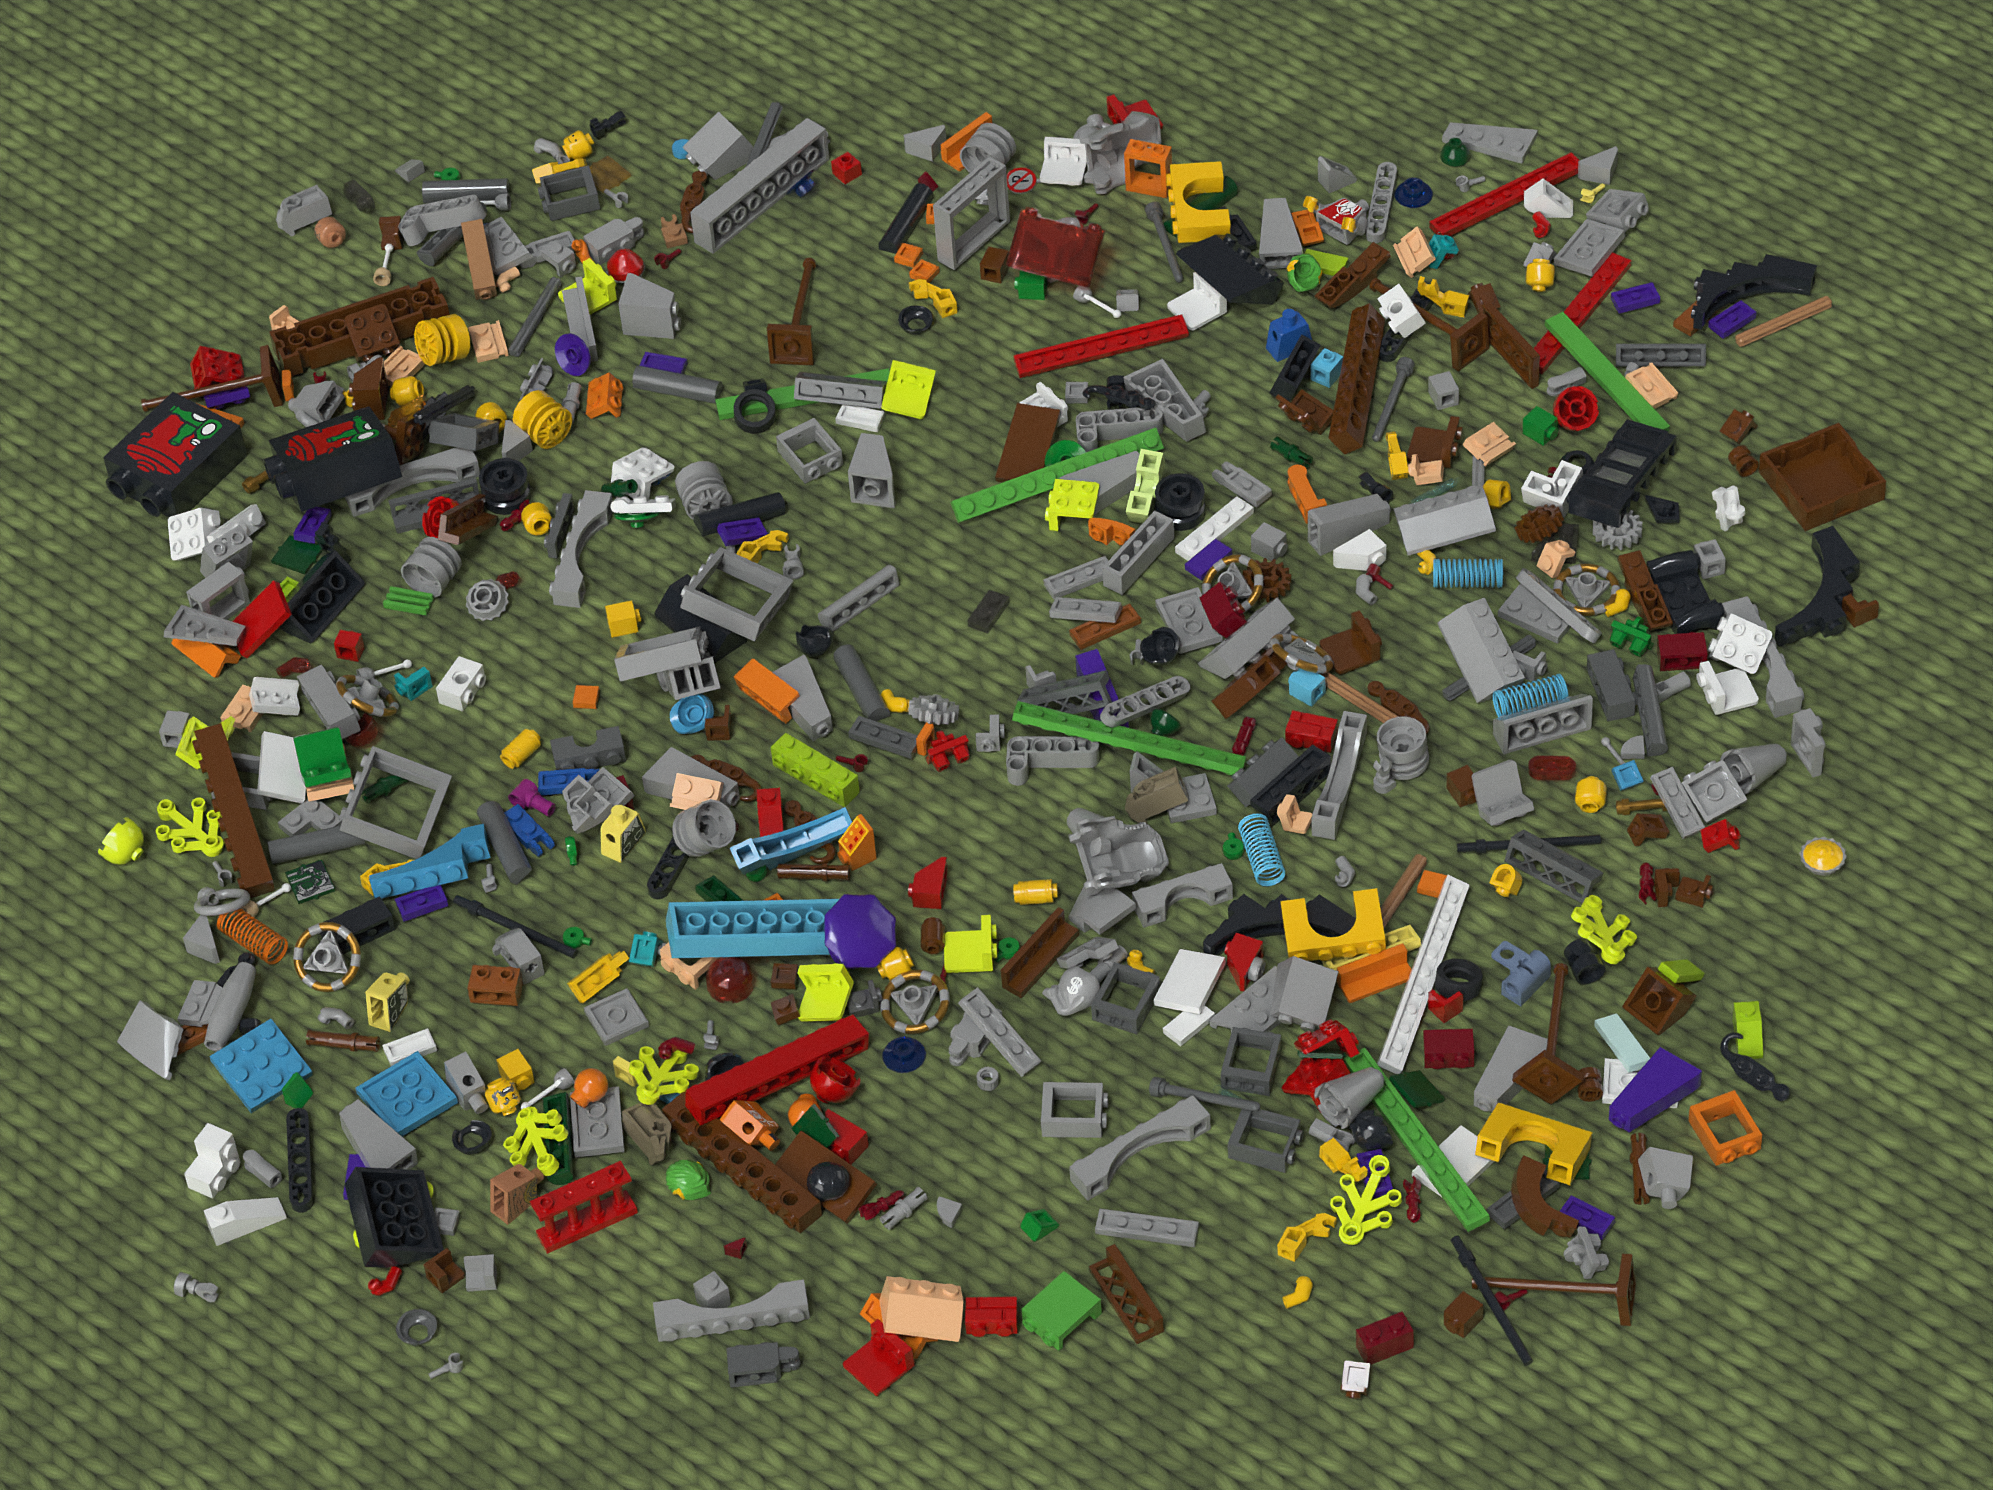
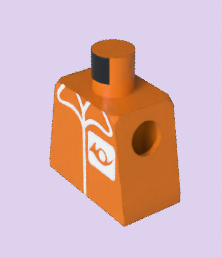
M733 1100L720 1118L721 1122L750 1145L765 1146L768 1150L772 1151L780 1143V1139L774 1135L779 1127L778 1124L757 1102Z

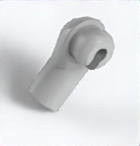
M1203 390L1193 400L1203 417L1209 412V408H1206L1205 404L1211 398L1210 393L1206 390Z
M1362 574L1356 580V594L1369 605H1373L1378 597L1369 590L1370 582H1373L1372 577Z

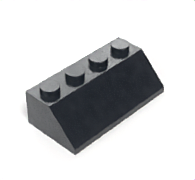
M336 550L322 556L285 597L292 615L280 628L292 636L310 644L313 643L363 587L365 581Z
M686 574L669 586L654 614L673 632L701 626L702 632L706 631L709 641L705 653H710L715 664L745 644L747 638L680 608L683 600L680 594L685 585L689 586L692 578ZM703 587L699 590L700 592L715 598Z

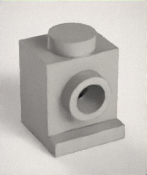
M1716 539L1694 545L1693 552L1694 554L1698 553L1701 566L1698 568L1701 571L1702 579L1725 574L1726 558Z

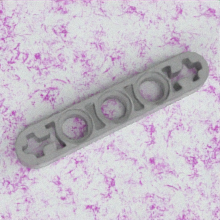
M1391 162L1381 163L1377 169L1366 227V239L1371 243L1382 242L1386 236L1397 179V167ZM1382 185H1386V186H1389L1390 188H1388V189H1380L1379 187L1382 186ZM1379 200H1384L1387 203L1377 204L1376 202ZM1376 215H1381L1384 218L1374 219L1373 217Z
M1522 568L1516 579L1582 637L1592 643H1596L1602 634L1601 631L1534 573Z
M1174 676L1109 703L1101 712L1100 719L1108 727H1117L1148 714L1153 709H1160L1183 699L1190 690V684L1182 676ZM1157 691L1163 692L1167 698L1160 697ZM1141 698L1147 699L1150 705L1144 704ZM1124 705L1130 706L1134 712L1127 711Z

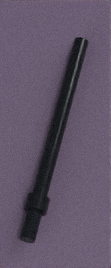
M1600 835L1541 838L1555 847L1601 844ZM1477 839L1475 842L1456 843L1457 853L1476 852V854H1484L1486 851L1508 850L1510 840L1486 841L1485 839Z
M456 895L453 900L454 904L467 909L468 913L478 917L480 915L510 930L520 928L528 938L573 959L577 956L578 950L484 907L483 903L476 900L470 901L460 895Z
M1459 1235L1454 1236L1450 1241L1459 1254L1458 1259L1461 1265L1469 1271L1524 1366L1530 1365L1533 1359L1476 1265L1475 1256L1471 1250H1467Z

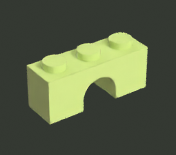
M1145 449L1140 451L1136 467V484L1134 491L1130 492L1126 508L1128 521L1143 524L1154 511L1156 503L1155 489L1161 481L1165 466L1164 455L1161 452Z

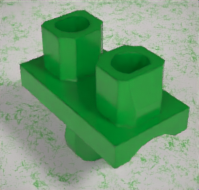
M1638 616L1634 621L1627 619L1625 624L1615 620L1612 622L1611 628L1613 632L1609 640L1612 646L1622 649L1625 641H1630L1632 644L1629 647V652L1638 657H1641L1646 649L1651 650L1654 646V643L1651 642L1652 636L1647 634L1649 627L1643 625L1644 618Z

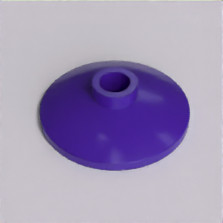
M571 333L560 336L555 344V356L560 367L572 376H580L587 372L590 366V353L585 342L577 335Z

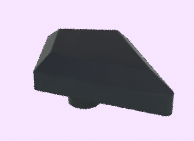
M1649 495L1645 496V501L1656 523H1679L1678 502Z

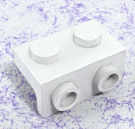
M1041 382L1036 384L1037 392L1019 402L1021 404L1059 409L1061 416L1057 427L1068 421V406L1065 401L1059 399L1051 388L1046 387Z
M254 677L249 693L253 712L298 716L300 711L297 698L298 680Z

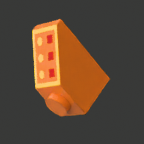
M860 814L856 816L838 841L839 852L837 854L839 860L843 865H850L851 871L877 859L873 828Z

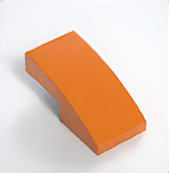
M1307 209L1291 213L1302 246L1324 242L1319 222H1316L1313 212Z

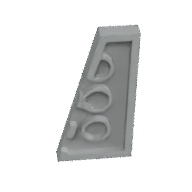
M1450 122L1442 136V142L1447 143L1451 138H1459L1467 145L1469 150L1523 164L1538 136V130Z

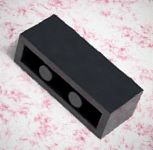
M1301 334L1269 393L1275 397L1279 394L1290 402L1321 345Z
M380 896L351 910H347L330 920L324 921L338 923L346 927L355 936L359 946L395 930L392 914ZM328 931L317 934L319 943ZM334 932L342 954L350 952L351 947L348 941L337 932Z

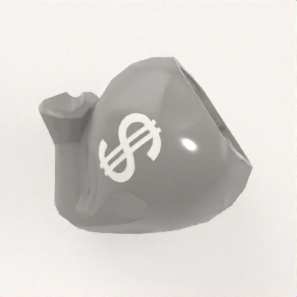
M1073 966L1063 973L1058 985H1052L1050 988L1044 989L1042 994L1051 1000L1058 1014L1068 1016L1091 1007L1101 987L1099 980L1094 975L1078 966Z

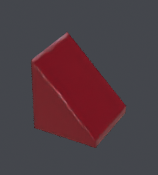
M927 171L918 178V183L927 185L932 192L939 187Z
M745 1237L724 1245L725 1255L742 1259L747 1248Z

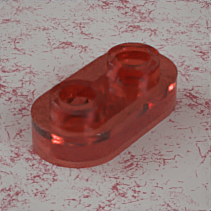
M1535 756L1528 763V773L1537 780H1569L1576 773V763L1567 756Z

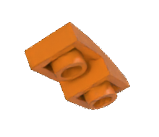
M1090 518L1088 520L1089 536L1105 545H1108L1112 540L1119 545H1123L1135 532L1134 528L1114 520L1103 518Z

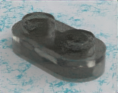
M354 179L344 184V195L348 200H352L361 212L369 213L375 209V203L370 194Z

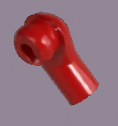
M1538 211L1532 216V219L1537 224V227L1533 228V232L1537 238H1544L1547 236L1551 224Z
M395 1266L391 1267L386 1279L382 1281L378 1278H375V1280L371 1279L368 1283V1289L371 1290L373 1295L377 1296L393 1291L402 1274V1270Z

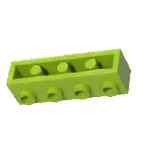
M785 733L771 746L772 762L775 767L839 805L846 807L860 793L857 774L791 735Z

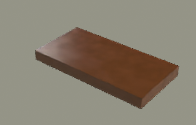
M1491 302L1484 304L1483 314L1487 315L1490 345L1530 388L1538 387L1540 355Z
M1017 403L995 479L997 482H1006L1045 468V455L1052 446L1061 416L1059 409Z
M800 1131L775 1165L808 1192L810 1191L807 1188V1177L812 1167L822 1162H835L842 1165L850 1176L847 1191L837 1200H826L820 1203L823 1208L848 1224L877 1183L803 1131Z

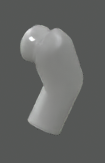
M1340 856L1336 859L1335 863L1341 872H1339L1338 876L1335 875V881L1339 886L1346 887L1351 884L1355 876V870L1345 856Z
M331 1007L322 1008L320 1010L321 1013L317 1017L323 1024H328L330 1019L336 1020L346 1029H350L355 1022L342 1009Z

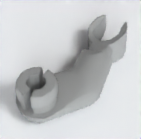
M543 138L535 141L534 151L540 154L544 151L551 153L558 164L570 162V158L563 155L558 144Z

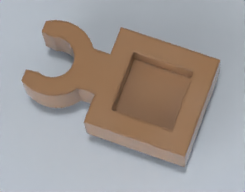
M672 215V221L670 222L665 221V218L661 217V232L667 249L688 244L682 223L678 224L676 215Z

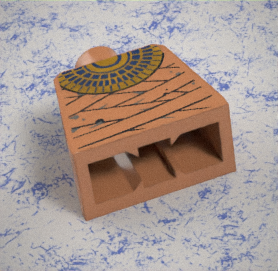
M517 1164L490 1179V1212L507 1225L510 1224L531 1206V1200L537 1198V1184L544 1180V1175L538 1168L529 1171L521 1164Z

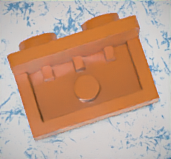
M610 372L588 383L586 415L590 419L607 411H610L616 418L621 415L623 385Z

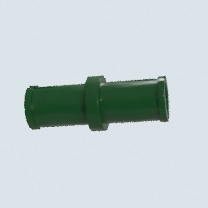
M1278 436L1273 439L1278 442V445L1271 442L1270 448L1282 454L1289 462L1293 461L1298 465H1303L1306 469L1310 467L1305 461L1312 464V456L1299 450L1297 445L1289 444Z
M618 479L612 483L603 484L601 492L611 493L615 497H623L626 494L635 493L638 489V484L633 479L627 481Z
M393 774L385 778L380 777L376 783L363 789L361 795H365L362 798L368 804L383 794H390L392 789L406 783L408 780Z

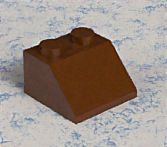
M383 357L375 359L356 372L353 383L349 384V394L354 397L352 401L353 411L370 406L379 420H385L389 391Z
M1647 967L1622 1007L1655 1034L1661 1035L1686 1014L1697 995L1683 984L1671 981L1658 970V967Z

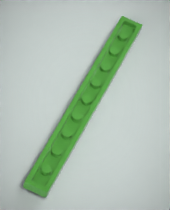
M1153 428L961 497L950 503L956 519L960 523L1052 490L1055 479H1059L1066 474L1134 451L1140 454L1141 449L1157 452L1164 449L1157 428Z
M1020 701L1017 702L1012 721L1023 725H1033L1047 731L1053 730L1068 736L1086 738L1092 742H1102L1113 747H1123L1135 752L1155 755L1161 759L1168 758L1179 761L1182 764L1200 766L1206 770L1213 769L1224 772L1227 775H1233L1241 767L1244 768L1246 756L1123 726L1112 728L1106 726L1102 721Z
M1366 1048L1359 1050V1054L1352 1058L1349 1056L1343 1058L1345 1065L1351 1073L1368 1067L1378 1069L1382 1073L1384 1086L1372 1099L1373 1104L1467 1232L1489 1222L1490 1218L1487 1211Z

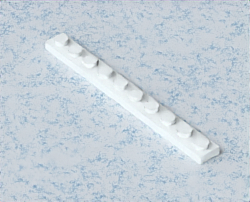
M1447 875L1442 885L1377 1062L1378 1066L1395 1074H1400L1403 1070L1428 1001V992L1432 990L1435 982L1437 967L1443 960L1469 888V884L1450 875Z

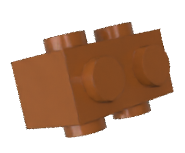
M473 965L467 987L470 1003L518 1006L523 986L521 969Z

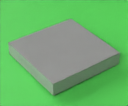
M628 988L584 1007L587 1018L605 1046L649 1027L648 1020Z

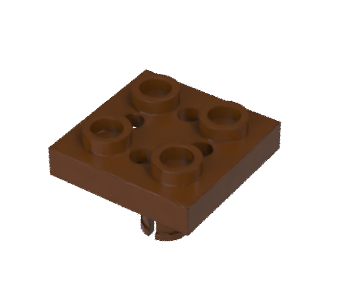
M415 410L398 420L397 427L384 426L392 440L396 441L395 452L400 465L420 455L424 449V441L422 439L426 422L420 425L419 423L415 424L413 421L415 419L413 417L414 413L420 410Z

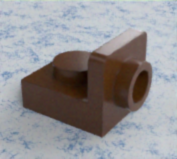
M1637 813L1627 828L1634 846H1640L1645 837L1665 839L1669 834L1662 816L1658 814Z
M1678 868L1655 870L1654 890L1657 907H1667L1668 897H1672V887H1678L1680 876Z
M1706 875L1704 882L1683 876L1675 894V900L1703 908L1706 899L1710 900L1714 891V886L1711 885V876Z

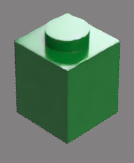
M1020 268L1019 277L1016 276L1014 288L1018 290L1019 299L1045 300L1047 290L1046 269Z
M1538 406L1523 418L1522 434L1543 446L1550 440L1555 439L1559 429L1556 416Z

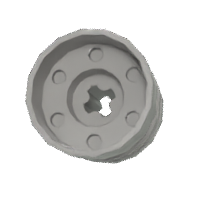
M984 123L960 150V159L968 172H972L989 156L1006 165L1016 153V144L1010 133L1003 127L994 123Z
M708 461L691 463L677 474L675 486L679 497L682 499L686 514L694 520L695 514L730 505L729 491L723 481L719 468L714 463Z
M426 537L422 539L419 546L415 548L414 553L402 565L401 574L405 582L414 591L432 593L435 598L441 595L449 581L460 570L462 565L461 558L448 543L440 541L435 537Z
M1405 716L1389 719L1380 726L1377 732L1380 765L1384 761V756H1386L1392 762L1389 772L1394 779L1409 780L1422 774L1429 765L1427 736L1423 724L1414 718Z
M711 799L681 811L673 823L675 843L682 852L693 857H700L727 846L733 840L736 832V822L729 808L722 802Z

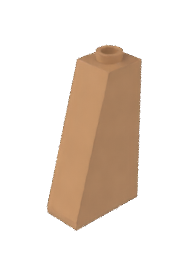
M478 219L462 222L461 227L476 300L490 299L497 296L483 221Z

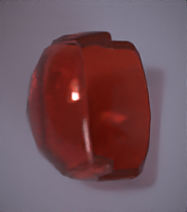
M364 713L360 717L361 720L358 721L361 731L345 738L350 745L365 747L375 740L378 734V726L373 716Z

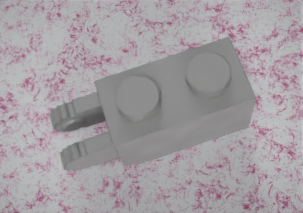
M635 217L626 222H623L621 219H614L584 235L583 238L587 243L590 256L599 265H602L619 249L635 247V241L644 235V230L641 228L643 220L640 217Z
M966 1012L961 1022L953 1027L950 1034L952 1043L948 1049L951 1065L959 1067L969 1056L972 1058L981 1057L991 1043Z

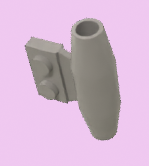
M240 962L223 988L216 984V982L194 980L177 1018L180 1025L202 1027V1025L208 1024L204 1045L216 1052L224 1048L237 1029L251 997L256 968L249 963Z

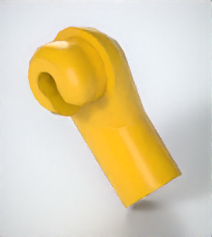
M1430 550L1417 553L1424 560L1419 563L1422 566L1418 567L1419 572L1426 575L1433 572V559H1436V555Z
M1627 589L1617 590L1615 602L1604 606L1607 610L1605 612L1607 617L1628 609L1631 596Z
M890 689L882 691L881 696L889 711L897 713L909 712L910 700L903 697H894Z
M1130 951L1127 957V964L1144 972H1151L1155 975L1154 969L1143 965L1141 951Z
M1300 1276L1296 1280L1295 1292L1282 1297L1287 1309L1309 1299L1313 1288L1309 1277Z

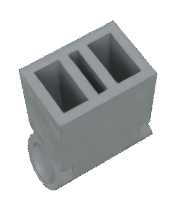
M709 652L705 653L702 662L657 672L661 688L665 692L669 691L675 700L720 688L713 657Z

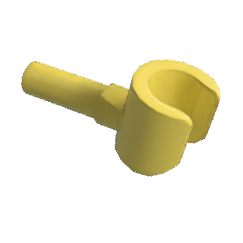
M1602 183L1592 190L1583 188L1581 191L1583 196L1580 201L1593 203L1595 195L1605 188V184Z

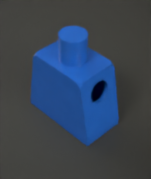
M1285 309L1282 317L1270 323L1266 349L1277 362L1290 356L1301 334L1312 340L1309 325L1299 312L1293 309Z

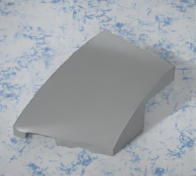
M604 767L588 782L578 775L562 791L564 800L567 802L568 814L572 820V828L577 834L603 822L611 814L613 806H624L635 796Z
M1083 886L1068 919L1084 933L1092 928L1101 935L1134 911L1136 904L1116 888L1103 889V891L1096 895L1087 896Z
M140 1000L117 1042L146 1067L164 1079L170 1080L172 1073L169 1072L172 1058L177 1056L178 1044L181 1040L183 1028L173 1018L157 1013L147 1002Z

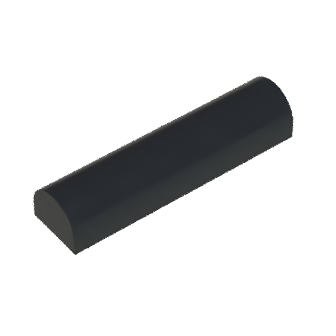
M921 183L914 185L878 244L879 250L896 254L901 245L907 242L925 213L927 204H930L933 200V192L927 185Z
M776 492L695 514L694 523L702 537L718 533L717 528L720 523L760 518L762 521L784 515L786 510L785 502L781 493Z

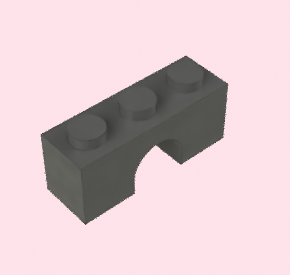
M619 726L596 730L597 740L588 747L576 745L573 735L550 740L556 770L594 769L626 762Z

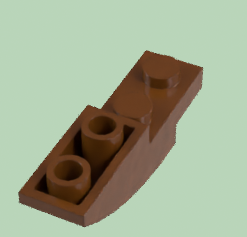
M1372 242L1348 268L1343 266L1315 295V298L1331 309L1346 303L1369 286L1374 278L1378 277L1377 271L1391 257L1390 252Z
M1638 550L1619 555L1618 563L1625 578L1624 585L1630 593L1631 600L1639 616L1644 618L1645 625L1649 627L1650 631L1672 625L1673 622L1658 585H1654L1641 551Z
M1270 646L1243 673L1236 676L1212 699V703L1223 717L1227 719L1280 674V670L1287 665V662L1280 658Z

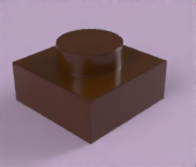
M774 963L771 988L796 989L798 964Z
M793 994L770 1002L777 1025L801 1017L796 998Z

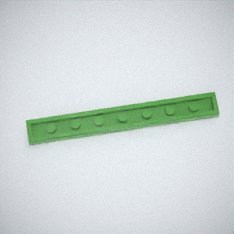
M1564 312L1545 320L1544 326L1633 421L1669 431L1670 425Z
M887 368L843 377L888 382L890 371ZM795 385L765 391L775 402V410L818 403L816 401L794 399ZM739 395L715 399L719 420L734 418L733 406ZM750 401L742 407L741 412L742 416L768 412V409L762 402Z

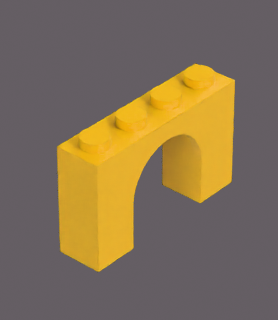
M1221 161L1170 165V173L1166 174V186L1171 188L1168 189V201L1173 202V205H1170V216L1175 218V221H1172L1173 234H1177L1178 243L1199 242L1216 234H1230L1231 224L1228 209L1198 210L1185 202L1187 198L1195 194L1223 192L1224 176Z
M1377 888L1353 891L1356 921L1350 931L1338 937H1325L1316 933L1311 928L1308 922L1305 898L1280 901L1288 958L1295 956L1306 961H1327L1335 957L1344 956L1350 958L1357 954H1377L1386 950Z
M1498 1102L1478 1134L1475 1155L1499 1162L1511 1144L1525 1140L1536 1141L1547 1145L1553 1151L1549 1157L1546 1178L1570 1185L1590 1151L1593 1132Z

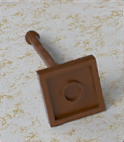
M805 258L803 261L804 270L791 325L768 324L769 360L771 364H814L812 325H800L812 270L816 267V261L813 258Z
M1374 278L1369 285L1370 290L1378 291L1381 294H1385L1390 290L1378 278ZM1413 303L1424 320L1450 335L1453 369L1459 372L1489 349L1487 315L1480 312L1459 329H1456Z
M268 345L260 347L261 374L177 393L187 399H193L263 383L266 386L273 406L283 405L280 373ZM169 395L150 400L146 398L141 399L143 411L147 412L150 408L157 407Z
M1563 963L1556 964L1553 970L1555 982L1546 1050H1543L1514 1072L1512 1078L1513 1082L1550 1105L1583 1081V1073L1555 1056L1564 982L1569 969Z
M1622 1254L1619 1279L1616 1281V1284L1484 1277L1491 1288L1615 1294L1620 1325L1631 1326L1637 1285L1632 1254ZM1472 1278V1289H1478Z

